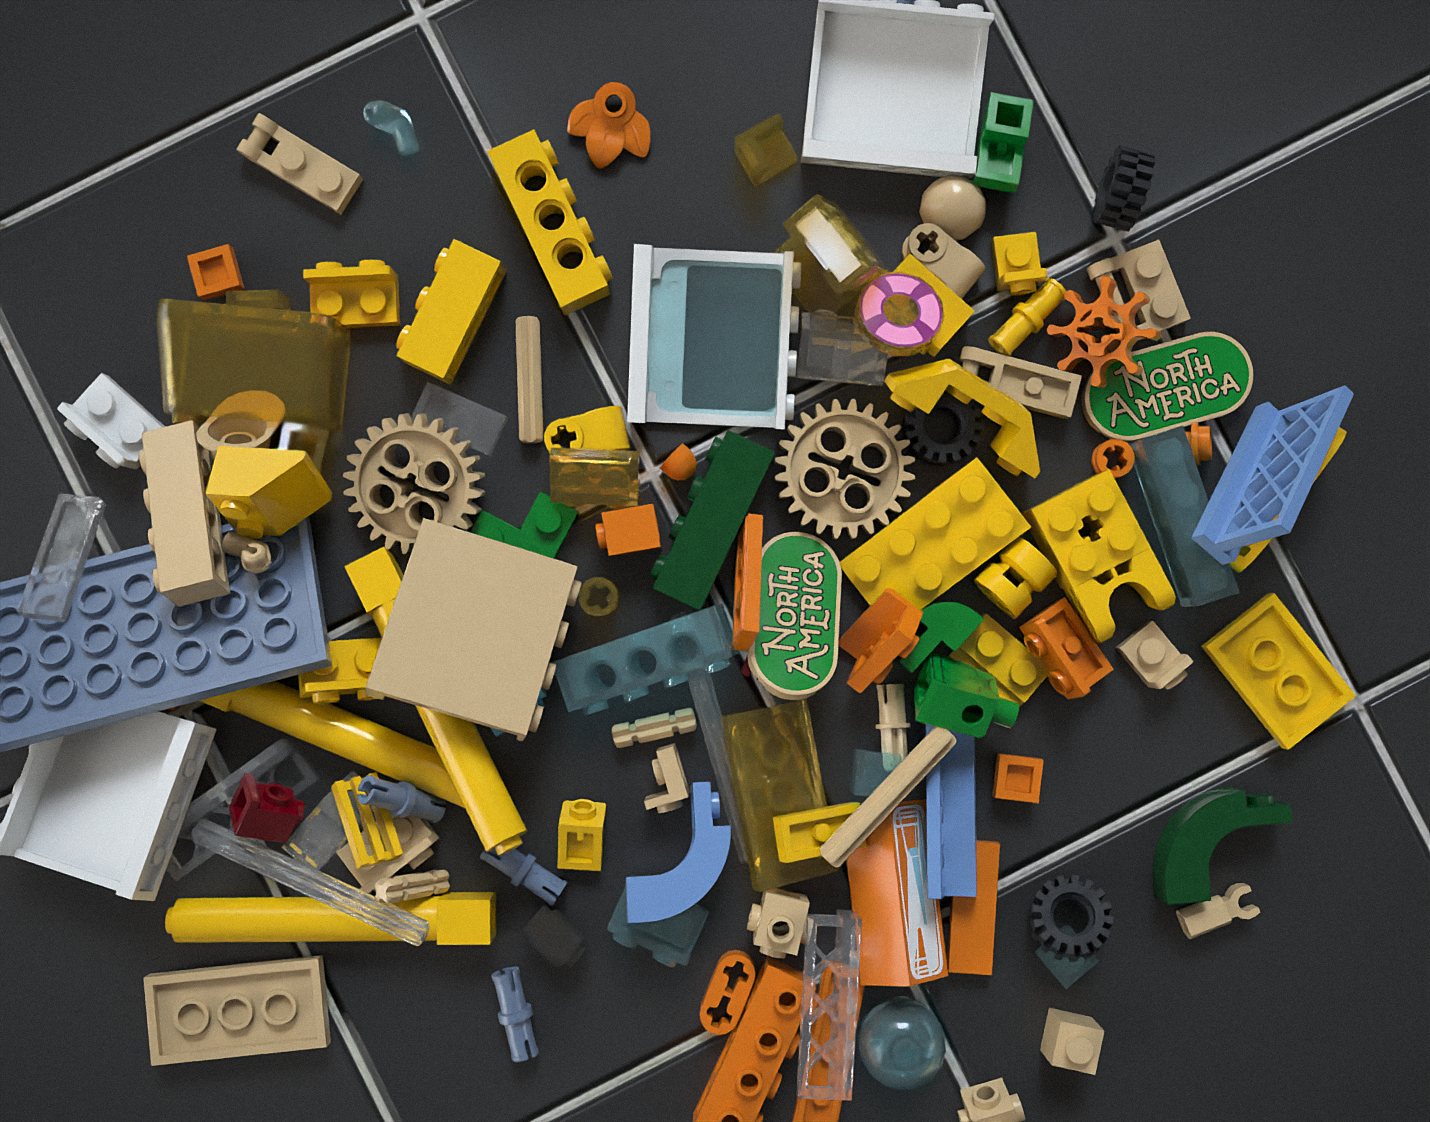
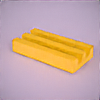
M377 772L368 774L378 778ZM360 776L353 777L350 781L346 782L344 780L336 781L331 786L357 870L399 859L403 854L389 810L372 806L386 849L384 851L370 805L361 804L357 798L358 794L366 795V792L358 791L360 782L363 780ZM353 791L360 812V820L373 853L370 856L367 854L348 792Z

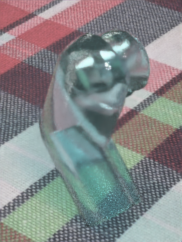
M382 100L370 101L365 105L363 110L365 121L378 129L393 134L399 155H410L419 151L413 125L406 110Z

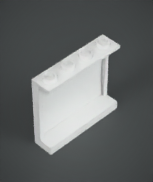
M819 0L801 163L935 177L956 175L966 176L971 179L976 174L978 156H974L989 26L994 20L995 13L983 12L984 8L977 4H960L957 6V9L940 7V2L935 0H916L914 5L897 3V0Z
M157 711L29 745V755L21 776L13 786V797L4 820L0 823V855L14 856L116 890V895L131 900L155 901L216 729Z

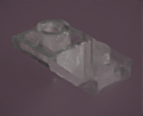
M352 770L343 780L344 782L350 781L351 778L359 775ZM332 791L323 798L281 847L313 876L348 841ZM353 791L348 792L358 826L362 824L360 812Z

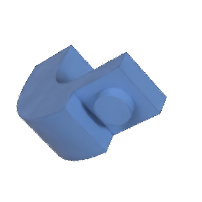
M697 782L690 785L692 840L688 853L682 862L673 870L664 874L625 878L627 923L659 921L677 915L697 903L718 879L729 851L731 825L713 826V819L720 818V802L718 792H711L710 782Z

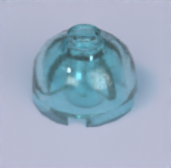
M905 996L886 998L880 1001L879 1005L873 1008L869 1014L866 1013L861 1020L857 1034L861 1060L869 1074L884 1086L900 1091L918 1089L930 1082L942 1067L946 1053L944 1030L935 1014L921 1001Z

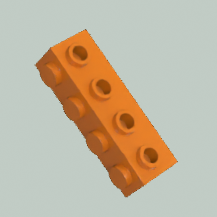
M766 956L751 988L739 1021L731 1031L695 1108L693 1122H762L763 1114L759 1113L765 1098L767 1097L772 1100L779 1088L782 1074L778 1073L784 1057L791 1059L797 1049L801 1034L796 1031L803 1017L809 1019L818 1003L819 994L815 992L816 984L813 977Z

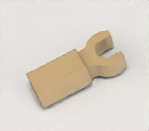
M1236 883L1227 889L1223 897L1215 895L1211 897V901L1197 902L1177 910L1176 915L1185 935L1189 939H1193L1232 923V918L1238 916L1242 919L1256 917L1260 913L1257 906L1250 904L1240 908L1238 904L1240 896L1252 891L1250 886L1245 883Z

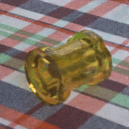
M594 577L587 580L581 586L579 603L586 613L593 616H607L618 608L620 592L612 581L602 577ZM596 586L601 590L609 589L610 594L606 597L608 602L606 608H603L601 605L591 606L589 601L594 597L591 591L593 587Z

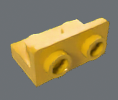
M362 260L359 262V267H342V264L337 262H320L316 264V269L303 270V279L310 285L311 327L315 330L400 325L398 274L391 266L385 265L384 261Z
M382 638L329 641L332 666L298 674L300 698L312 697L313 704L339 702L340 695L357 694L358 700L377 699L366 695V685Z

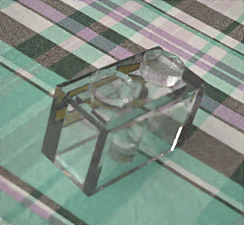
M815 310L812 313L802 312L796 378L883 386L889 344L880 340L869 331L862 320L861 314L856 317L838 316L835 312L829 310Z

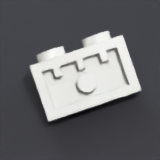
M103 373L96 378L73 405L62 402L57 408L67 418L64 425L83 440L89 437L99 446V449L96 451L97 455L116 469L121 465L137 470L141 466L139 452L143 450L142 433L165 427L113 379Z

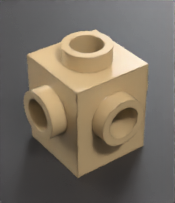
M765 885L760 905L752 904L747 923V930L754 931L753 943L756 946H760L761 953L775 958H785L786 953L797 955L800 943L808 944L813 918L807 917L810 904L807 895ZM778 921L786 922L783 926H774Z
M1002 1078L960 1090L964 1109L957 1111L960 1122L1025 1121L1024 1111L1017 1093L1009 1095Z

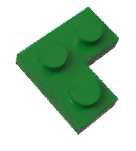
M540 492L521 529L482 510L470 533L556 559L580 512Z

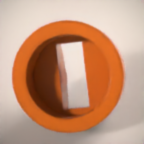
M682 443L661 465L660 469L672 479L686 480L694 474L697 461L693 452Z

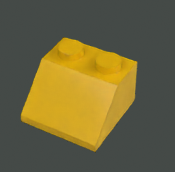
M218 446L205 493L236 533L251 539H260L263 535L280 537L331 501L332 491L306 451Z

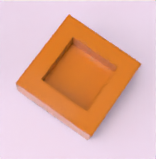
M229 244L187 256L197 295L202 300L245 289L234 248Z
M997 753L992 796L1000 799L1039 803L1044 760L1041 758Z

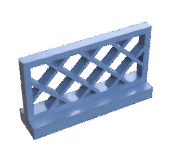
M1344 385L1280 411L1269 402L1256 406L1191 538L1224 565L1235 562L1243 546L1290 533L1354 393Z

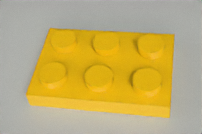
M1275 593L1266 594L1201 646L1283 749L1289 750L1356 697Z

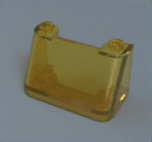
M174 299L158 300L156 320L162 407L164 414L172 416L171 423L178 424L193 420L198 425L199 419H208V416L291 424L301 428L300 435L315 438H327V431L341 432L352 331L336 318L302 311Z

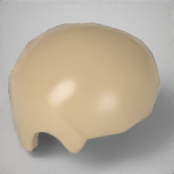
M947 175L934 181L922 195L919 212L923 223L935 224L952 239L959 241L965 239L981 227L986 213V200L980 187L974 184L968 177Z

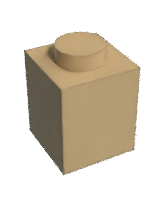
M1049 1007L1040 1051L1053 1066L1095 1075L1104 1030L1090 1016Z

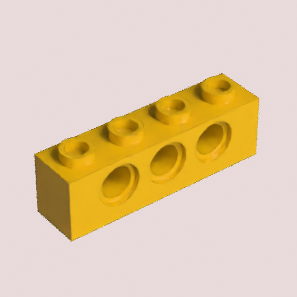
M533 129L488 150L490 159L564 316L611 295L607 282L612 280L613 276L603 255L595 258L591 251L589 243L595 241V238L586 218L576 219L570 205L576 203L577 200L567 178L558 181L552 167L559 164L549 140L540 142ZM542 176L546 179V183L538 191H529L525 189V184L529 178ZM551 214H560L565 218L562 226L556 230H548L543 227L545 218ZM569 252H578L583 256L581 264L574 269H566L561 266L563 256Z

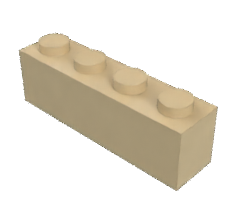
M193 420L143 432V450L139 452V461L147 476L148 488L143 492V497L152 519V528L148 530V540L153 552L156 554L157 568L153 569L152 573L153 582L158 593L163 594L178 607L230 594L225 552L222 550L223 535L220 513L205 494L213 467V460L209 450L203 448L197 442L196 432L200 427Z

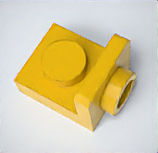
M1036 232L993 237L990 242L997 291L1010 290L1011 295H1025L1037 291L1036 286H1040L1048 276L1047 269L1041 268Z
M588 799L566 800L563 802L558 827V869L601 871L606 814L605 803L593 802Z

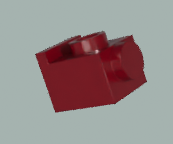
M244 773L228 807L234 836L286 843L294 826L298 827L302 822L305 809L304 802L295 799L292 788L276 783H257L253 774Z

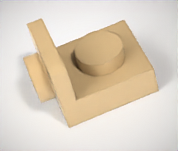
M1153 620L1145 622L1116 647L1117 651L1149 688L1161 689L1165 687L1167 690L1171 689L1187 676L1185 669L1193 663L1188 654H1180Z
M676 743L659 747L656 751L658 758L652 760L654 774L658 785L666 783L668 790L646 796L644 800L646 810L657 807L658 813L672 811L682 807V799L689 797L690 790Z

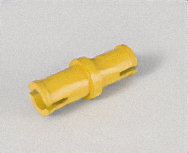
M1047 278L1044 284L1025 303L1019 302L1013 308V315L994 335L989 337L988 341L993 349L999 354L1010 357L1012 352L1031 332L1037 333L1044 326L1043 320L1065 300V288L1055 279Z

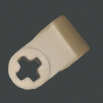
M924 223L918 225L912 230L902 245L901 254L903 260L909 254H912L961 299L986 269L983 262L974 253L958 244L935 224ZM926 240L929 242L930 247L928 251L921 254L917 248L920 243Z

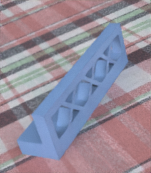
M926 724V736L935 726ZM951 730L948 731L956 738V744L926 775L928 899H942L944 896H977L975 737Z

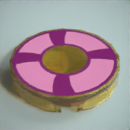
M886 272L872 278L862 288L854 311L856 327L861 335L864 333L871 340L870 345L878 351L893 356H912L922 352L923 348L931 345L937 339L945 317L942 300L935 289L920 277L905 272Z

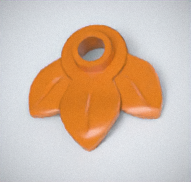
M609 82L601 86L597 90L594 99L580 102L575 106L568 120L567 132L574 136H586L588 155L599 169L613 162L622 152L623 148L643 158L646 157L651 143L649 122L642 114L636 111V98L631 89L622 83ZM611 96H619L622 100V107L618 112L612 113L607 108V101Z

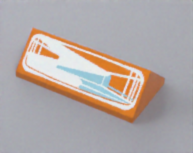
M927 799L903 801L865 839L866 847L857 848L846 859L861 985L913 986L948 976L939 899H928Z

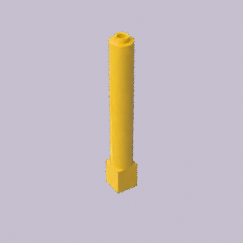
M385 547L344 566L366 612L372 616L382 638L404 576L394 555ZM416 706L486 852L496 850L498 856H501L522 845L523 842L520 836L525 834L527 829L474 722Z
M272 681L199 700L222 711H234L398 781L411 783L415 788L465 808L435 747L330 703L313 704L312 697L300 698V691L287 685Z
M446 892L442 896H427L406 901L402 899L400 902L390 904L379 903L375 896H364L363 898L361 896L178 898L174 907H169L167 910L165 928L168 934H172V938L176 943L437 941V945L491 944L497 935L496 892Z

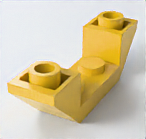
M945 359L889 373L885 378L884 382L893 392L890 398L910 412H913L915 407H918L929 414L945 389L965 404H968L971 399L985 406L981 412L1002 426L990 443L992 449L999 455L996 462L1016 476L1023 471L1036 478L1040 473L1031 413L1020 402L951 359Z

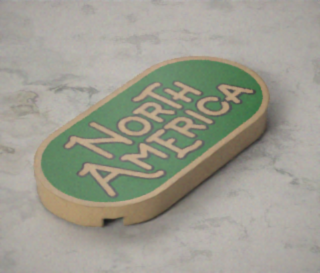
M1218 332L1197 333L1131 352L1134 362L1143 368V372L1140 375L1130 374L1123 362L1116 361L1110 364L1106 370V386L1099 388L1092 386L1090 383L1093 375L1092 372L1084 386L1081 402L1085 418L1098 433L1101 432L1103 435L1110 437L1109 439L1132 442L1186 427L1193 422L1200 423L1218 418L1234 411L1245 401L1253 383L1252 362L1243 346L1232 337Z
M783 533L772 538L762 548L759 633L748 651V664L754 677L756 678L757 676L758 680L764 684L763 688L772 695L787 700L806 699L821 690L833 676L838 660L842 582L841 566L834 551L823 540L808 533Z

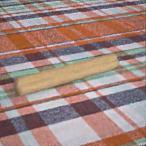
M935 726L820 847L819 851L825 860L832 866L839 867L956 744L957 740L954 735L947 729Z

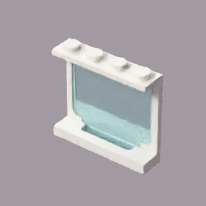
M634 244L627 422H664L785 429V420H793L794 394H786L787 376L795 377L797 351L789 350V333H798L799 307L791 306L792 289H800L801 262H793L794 251H785L784 254L653 248L652 245Z

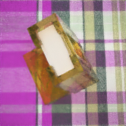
M816 194L782 224L791 237L773 252L784 254L785 251H794L793 262H801L800 289H792V293L818 326L826 323L853 299H858L873 280L890 272L839 205L819 194ZM774 269L782 279V273L779 270Z

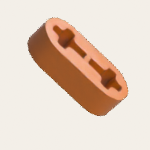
M731 950L720 957L702 999L700 1007L701 1023L712 1034H727L735 1028L753 986L756 975L754 962L744 951ZM736 961L742 962L743 972L747 976L745 978L738 976L733 989L726 987L729 981V972L724 968L726 966L733 967ZM723 995L729 997L726 1011L731 1016L729 1018L722 1017L719 1023L712 1020V1012L708 1008H717Z

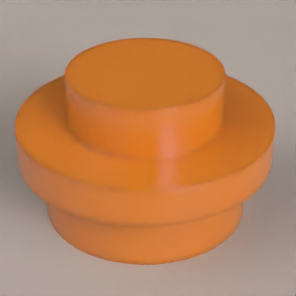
M1199 422L1191 423V431L1183 432L1184 458L1192 457L1193 466L1201 465V461L1212 460L1211 427L1199 426Z

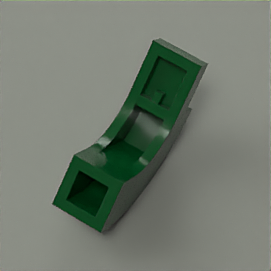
M1232 786L1209 790L1194 797L1171 817L1159 837L1153 859L1154 896L1167 905L1211 901L1209 862L1218 842L1231 831L1241 827L1292 823L1291 805L1275 800L1274 794L1269 793L1247 795L1246 802L1245 790Z

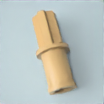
M905 684L876 685L880 724H876V729L881 731L882 764L884 770L893 771L908 756L906 727L911 726L910 723H906Z

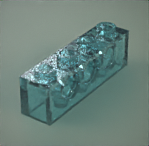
M722 603L551 663L556 664L555 674L568 712L582 708L584 715H589L608 708L607 699L622 694L624 702L645 696L649 694L647 686L653 683L663 681L664 687L668 688L690 680L688 672L700 667H704L706 674L730 667L731 664L728 658L740 652L739 650H733L732 629ZM683 636L692 638L697 644L698 651L694 659L683 657L679 651V641ZM643 650L651 652L656 659V668L653 673L645 672L639 665V655ZM603 664L610 666L615 672L616 679L612 687L606 686L600 680L599 670Z

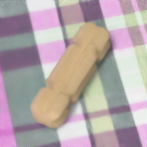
M685 708L675 711L674 715H669L668 712L637 719L634 724L629 722L616 724L612 727V737L615 746L622 748L634 744V741L638 740L639 743L670 737L674 735L673 732L677 731L680 734L696 730L697 723L692 708Z
M435 869L425 873L418 872L395 876L394 878L379 879L374 886L377 891L375 899L379 903L390 904L400 902L402 899L406 901L431 896L432 894H443L450 888L448 882L450 875L446 870Z

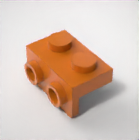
M892 588L885 589L841 636L838 643L841 648L857 659L847 684L860 694L872 681L877 685L880 684L892 669L893 663L891 662L898 655L903 659L907 657L919 641V637L915 633L923 612Z
M1065 597L1058 599L1019 627L1025 636L1024 643L1034 657L1042 661L1050 673L1048 678L1051 685L1059 694L1064 695L1067 700L1084 697L1091 692L1089 687L1114 670Z

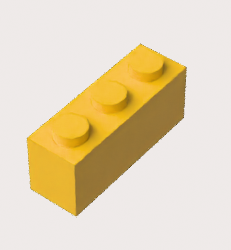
M453 239L449 249L443 248L434 266V271L437 274L431 286H425L420 292L415 305V309L418 310L411 326L406 325L402 329L396 343V348L399 349L396 356L404 363L450 385L507 272L500 260L456 239Z

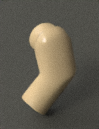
M228 532L222 541L223 552L241 558L242 566L247 572L254 574L262 573L270 567L272 557L268 544L235 532Z

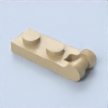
M258 113L252 123L255 127L248 140H241L236 150L252 162L341 215L363 181L360 174L280 127L266 116ZM270 138L279 143L272 155L263 151Z
M964 346L960 355V361L963 362L962 367L976 376L980 366L991 368L988 383L1020 402L1026 409L1066 420L1071 418L1081 375L975 347Z

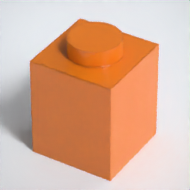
M654 504L601 513L603 523L596 524L598 544L600 550L608 549V555L611 558L662 549Z

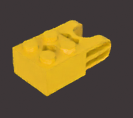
M1110 469L1098 473L1021 513L1031 525L1029 530L1041 553L1057 570L1058 575L1055 579L1059 587L1064 590L1074 611L1095 642L1102 643L1110 639L1115 632L1116 627L1110 613L1109 599L1113 590L1120 584L1125 583L1133 587L1148 607L1165 610L1175 604L1176 596ZM1082 520L1091 527L1090 537H1081L1078 530L1084 526Z

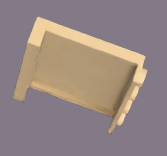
M423 518L366 685V695L380 700H384L385 696L491 727L517 735L516 740L523 742L528 731L536 733L544 707L536 705L541 688L549 690L555 673L556 664L550 663L549 659L553 646L561 648L567 633L569 623L561 620L566 605L574 607L580 590L581 582L574 580L578 566Z

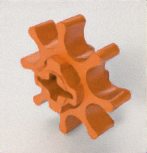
M1108 276L1101 278V294L1093 303L1085 304L1077 292L1072 290L1066 291L1064 294L1065 299L1070 301L1076 310L1074 320L1065 327L1055 325L1047 327L1049 335L1055 337L1067 335L1072 341L1071 353L1068 357L1058 362V368L1062 371L1071 372L1077 363L1082 360H1089L1093 366V375L1090 383L1092 386L1099 388L1106 386V370L1110 364L1116 361L1123 362L1130 374H1142V366L1134 362L1131 355L1133 345L1140 339L1148 338L1158 341L1161 338L1160 331L1154 328L1140 330L1135 324L1136 312L1139 308L1150 302V297L1138 291L1131 301L1118 305L1113 295L1117 283ZM1118 315L1121 316L1123 322L1119 320ZM1105 326L1119 331L1118 334L1104 335L1102 339L1088 334L1090 331L1104 330Z

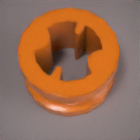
M1110 439L1099 444L1093 450L1091 456V465L1094 471L1098 474L1108 470L1106 467L1108 459L1103 456L1104 451L1106 450L1109 453L1117 449L1120 452L1117 459L1122 462L1120 468L1118 465L1112 467L1110 471L1114 479L1127 474L1135 462L1132 447L1126 441L1120 439Z

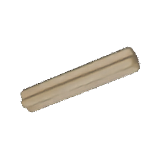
M522 316L518 317L515 321L519 439L522 443L535 444L543 441L540 322L537 317Z

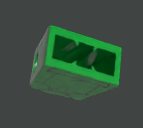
M933 650L925 658L914 684L916 721L982 738L985 736L990 722L1012 728L1018 716L1019 703L999 697L994 676Z

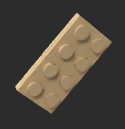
M323 955L150 973L143 978L151 1066L324 1048L331 1043Z

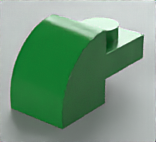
M991 92L982 119L975 156L978 157L973 183L978 187L1009 193L1016 192L1020 181L1024 146L1029 137L1034 100Z
M941 602L926 605L921 609L923 615L919 625L922 629L919 633H915L919 637L918 643L907 657L903 659L898 655L894 660L907 672L913 673L939 643L947 651L955 652L984 619L973 609L959 603Z

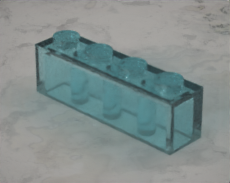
M1183 425L1130 443L1129 445L1132 447L1135 455L1134 467L1181 607H1198L1240 593L1230 563L1222 565L1191 538L1209 501Z

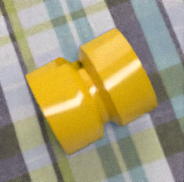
M1021 537L1009 543L999 553L1001 560L999 564L990 563L974 579L975 584L983 594L1013 619H1016L1032 602L1031 593L1033 591L1042 592L1058 575L1057 570L1050 561ZM1008 573L1021 583L1018 587L1005 577Z

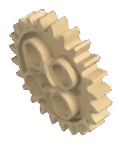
M833 399L831 412L828 413L818 403L815 405L816 418L812 419L804 412L800 414L799 418L803 425L802 429L793 425L788 426L787 431L794 439L793 442L787 440H780L778 446L788 453L787 456L777 457L774 460V464L785 468V472L776 475L774 481L787 483L788 486L779 494V498L786 499L792 497L794 503L787 512L792 514L801 510L804 513L800 522L802 527L812 519L816 521L815 534L820 535L826 526L831 527L833 539H838L842 528L847 529L850 539H855L858 533V526H862L864 531L870 535L874 533L872 522L874 519L883 526L889 524L885 513L886 510L896 514L901 512L900 505L895 501L896 497H910L911 493L901 486L902 482H910L915 479V475L904 471V466L913 463L915 458L902 456L901 453L910 444V441H896L894 436L901 429L900 424L889 429L884 426L888 418L887 412L881 414L877 419L871 417L873 412V404L871 403L866 406L862 413L857 411L855 399H851L847 410H842L838 400ZM827 431L839 433L843 438V449L838 452L827 451L821 445V435ZM874 447L881 452L883 463L880 468L872 469L864 465L861 459V452L864 448ZM815 453L823 459L838 465L846 459L851 462L849 465L851 471L874 477L880 481V485L877 487L854 475H848L844 480H841L837 477L839 473L837 468L814 462L808 458V454ZM812 470L822 472L827 478V488L818 493L810 491L804 483L805 474ZM856 486L864 490L867 496L864 508L854 509L848 506L844 497L847 488Z
M409 413L399 415L398 425L391 417L382 419L383 431L377 426L367 429L371 441L364 438L355 441L362 454H351L346 458L356 466L355 470L343 473V477L354 481V487L343 491L344 495L356 496L357 500L348 510L349 512L362 511L364 516L357 526L361 528L371 524L374 528L370 539L373 541L385 535V548L388 550L395 547L400 541L402 554L412 551L423 520L419 514V505L422 501L432 506L435 514L433 521L457 528V526L465 530L471 528L473 523L466 514L481 512V508L472 502V499L485 495L484 490L474 487V481L485 477V473L473 471L471 467L481 458L479 455L467 457L465 451L472 442L467 440L457 443L455 441L459 432L457 427L451 428L445 433L442 432L444 426V419L442 418L434 419L430 426H428L427 415L424 413L417 414L414 423ZM399 444L406 447L409 451L410 460L406 467L399 464L395 458V449ZM438 461L443 462L449 468L450 478L447 484L441 483L435 477L434 466ZM383 466L386 470H388L392 474H395V476L397 477H389L382 474L380 472V467ZM417 476L415 483L427 489L413 492V484L402 479ZM383 484L389 486L394 492L395 498L392 506L385 504L380 497V488ZM432 491H441L447 494L449 500L444 501L443 498L432 493Z

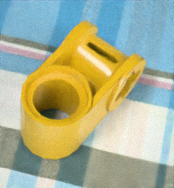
M621 406L598 408L584 414L555 420L547 427L544 434V442L549 453L561 462L607 456L630 449ZM567 431L570 437L577 436V440L570 442L571 449L563 451L560 444L553 445V441L559 440V432Z

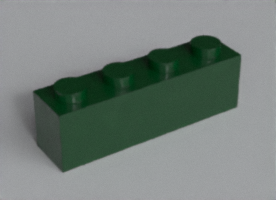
M727 430L723 440L715 437L705 458L706 461L712 463L705 479L697 475L686 498L692 501L693 504L686 518L678 515L669 533L668 538L675 542L668 556L663 554L658 556L649 577L656 580L653 589L701 611L774 457V451Z

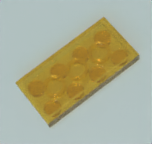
M807 699L721 716L753 890L762 892L838 872L839 868L832 866L823 856L789 863L779 862L773 817L827 807Z

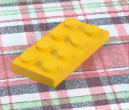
M976 457L839 563L841 569L869 605L886 588H892L921 610L1030 529L1031 525L979 458Z

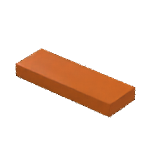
M748 513L737 534L732 632L733 650L748 652L759 633L763 515Z
M977 840V896H951L947 945L948 972L992 975L1000 843Z

